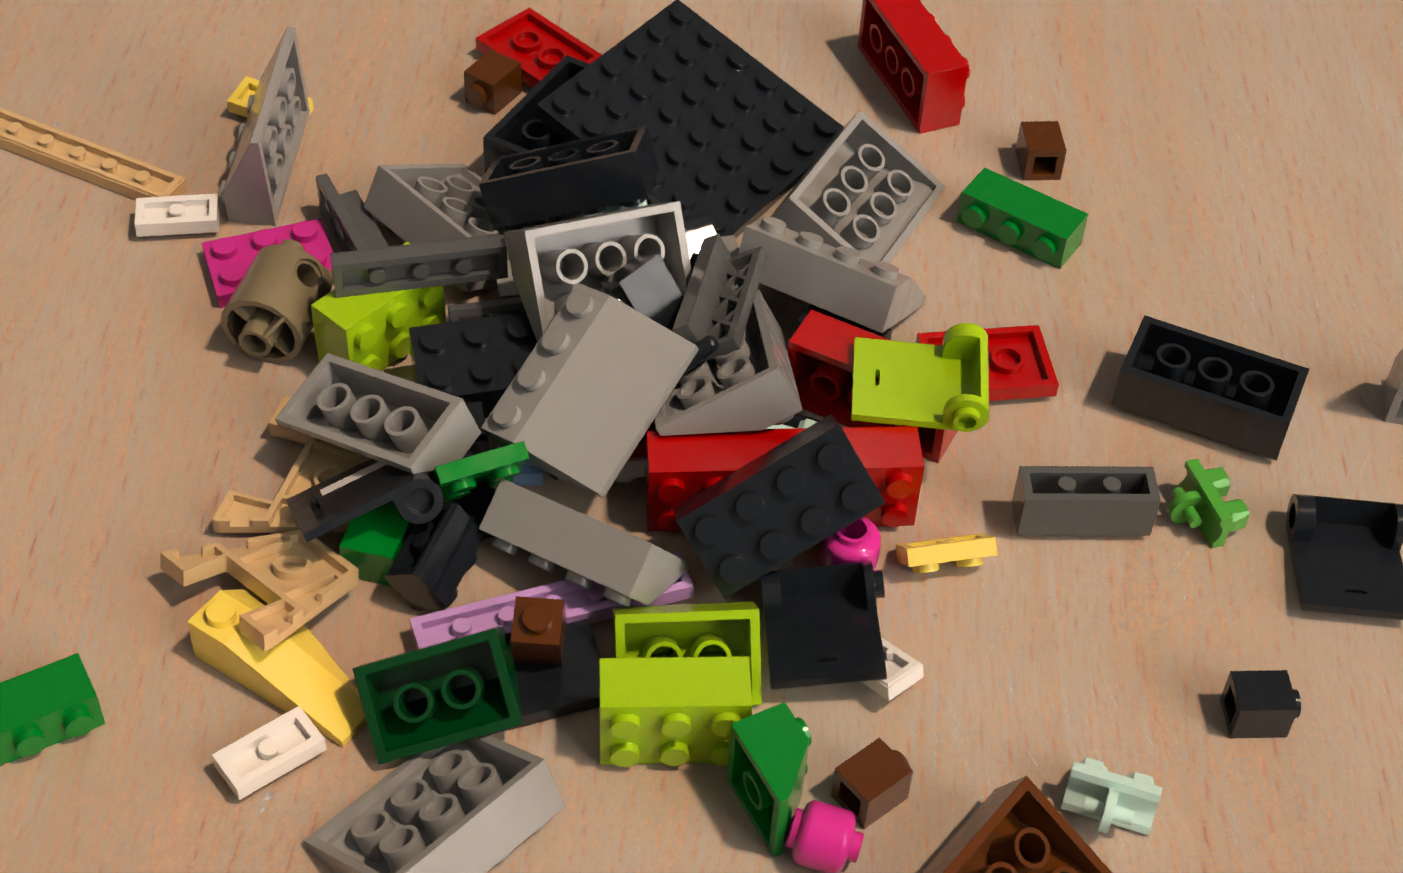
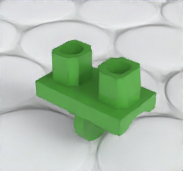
M1198 458L1188 460L1184 465L1187 475L1178 487L1172 490L1171 495L1174 499L1167 507V514L1174 523L1188 522L1191 528L1199 527L1211 549L1224 546L1229 532L1246 526L1249 509L1242 499L1223 501L1222 497L1227 496L1230 488L1229 477L1223 467L1204 469Z

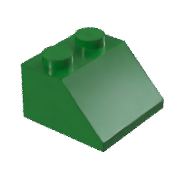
M785 702L731 723L726 778L773 858L783 853L795 809L799 806L803 792L804 777L808 772V747L812 742L809 729L804 720L800 717L795 718Z

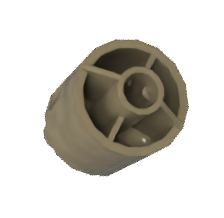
M285 239L281 244H272L262 248L254 257L222 312L221 325L225 335L238 349L250 357L272 363H283L293 360L301 351L314 327L311 304L331 292L334 284L333 272L307 253L304 247L295 240Z

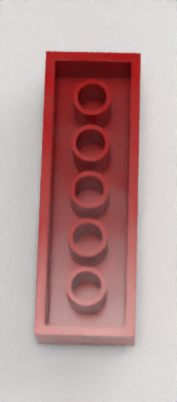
M918 427L842 428L886 502L863 517L869 519L876 526H914L924 472ZM807 428L660 436L658 431H647L645 473L647 532L682 531L676 522L674 507Z

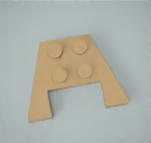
M284 396L268 422L269 432L272 436L304 443L302 451L274 500L270 501L228 490L211 519L213 531L218 533H283L300 530L286 499L371 458L279 425L275 418L291 399V397ZM351 521L329 532H346Z
M301 530L247 538V546L226 549L220 543L201 545V553L179 556L178 549L160 552L161 569L183 587L228 572L245 585L247 589L267 602L268 605L239 615V632L264 652L273 648L358 585L359 569L317 538L306 542Z

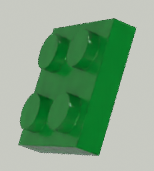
M521 441L435 466L430 475L440 487L445 502H449L470 495L471 489L483 483H487L488 489L497 488L501 479L512 483L514 481L513 477L520 474V469L529 460V455L525 442Z

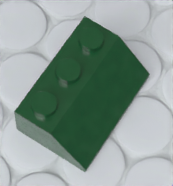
M503 625L352 668L378 764L523 724L516 669Z

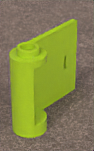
M973 323L956 324L945 332L942 345L854 338L851 421L962 432L978 430L989 421L988 335L981 326ZM875 375L879 377V384L875 380Z

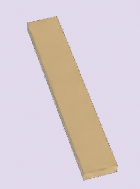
M0 108V148L134 200L145 197L181 196L188 189L187 179L183 176Z

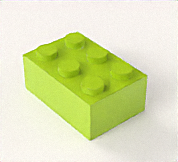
M444 286L336 298L334 289L311 304L319 362L329 353L379 371L384 370L398 359L410 353V327L446 323Z
M749 656L599 658L600 765L614 764L619 767H630L635 764L680 766L685 763L728 765L731 723L752 715L753 705Z

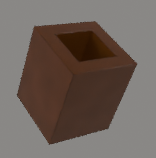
M489 50L464 71L465 101L496 115L522 93L521 63L497 51Z
M1021 122L1015 152L1023 181L1061 180L1067 150L1059 122Z
M516 596L510 641L514 662L562 665L567 625L565 601L563 599Z
M879 737L835 768L831 797L842 808L852 811L856 822L863 829H866L908 798L913 770L902 753L892 750Z

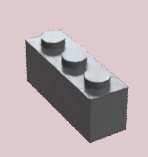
M1019 466L1012 497L1017 535L1150 536L1161 502L1153 467Z

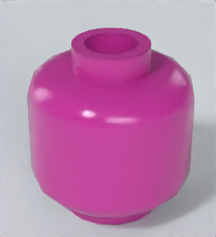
M862 517L821 541L819 555L821 565L828 566L872 561L874 571L878 564L881 546V535L877 526L869 519Z
M812 800L806 804L804 809L796 807L785 847L792 849V858L798 865L824 873H839L843 869L846 860L856 863L864 833L855 831L856 818L852 811L822 801Z

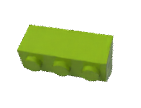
M754 602L612 607L614 658L749 656L752 705H762L759 608Z

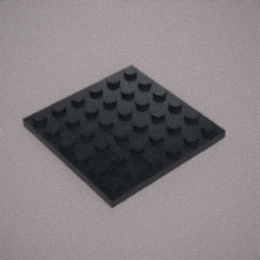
M680 0L672 2L537 103L533 114L567 142L647 125L659 167V173L649 198H646L647 205L680 201L683 218L705 213L710 218L716 234L719 233L720 237L735 235V238L745 230V226L758 219L798 183L832 139L844 127Z

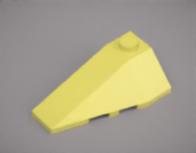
M220 590L187 621L194 654L197 658L286 713L300 706L318 731L341 747H344L367 722L358 689L305 624L265 652L239 632V615L268 605L267 602L251 590Z

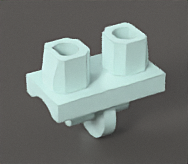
M1086 757L1081 763L1076 761L1073 763L1061 809L1099 820L1098 831L1108 834L1112 824L1149 835L1163 787L1154 785L1152 776L1138 772L1128 774L1127 777L1109 772L1103 762Z

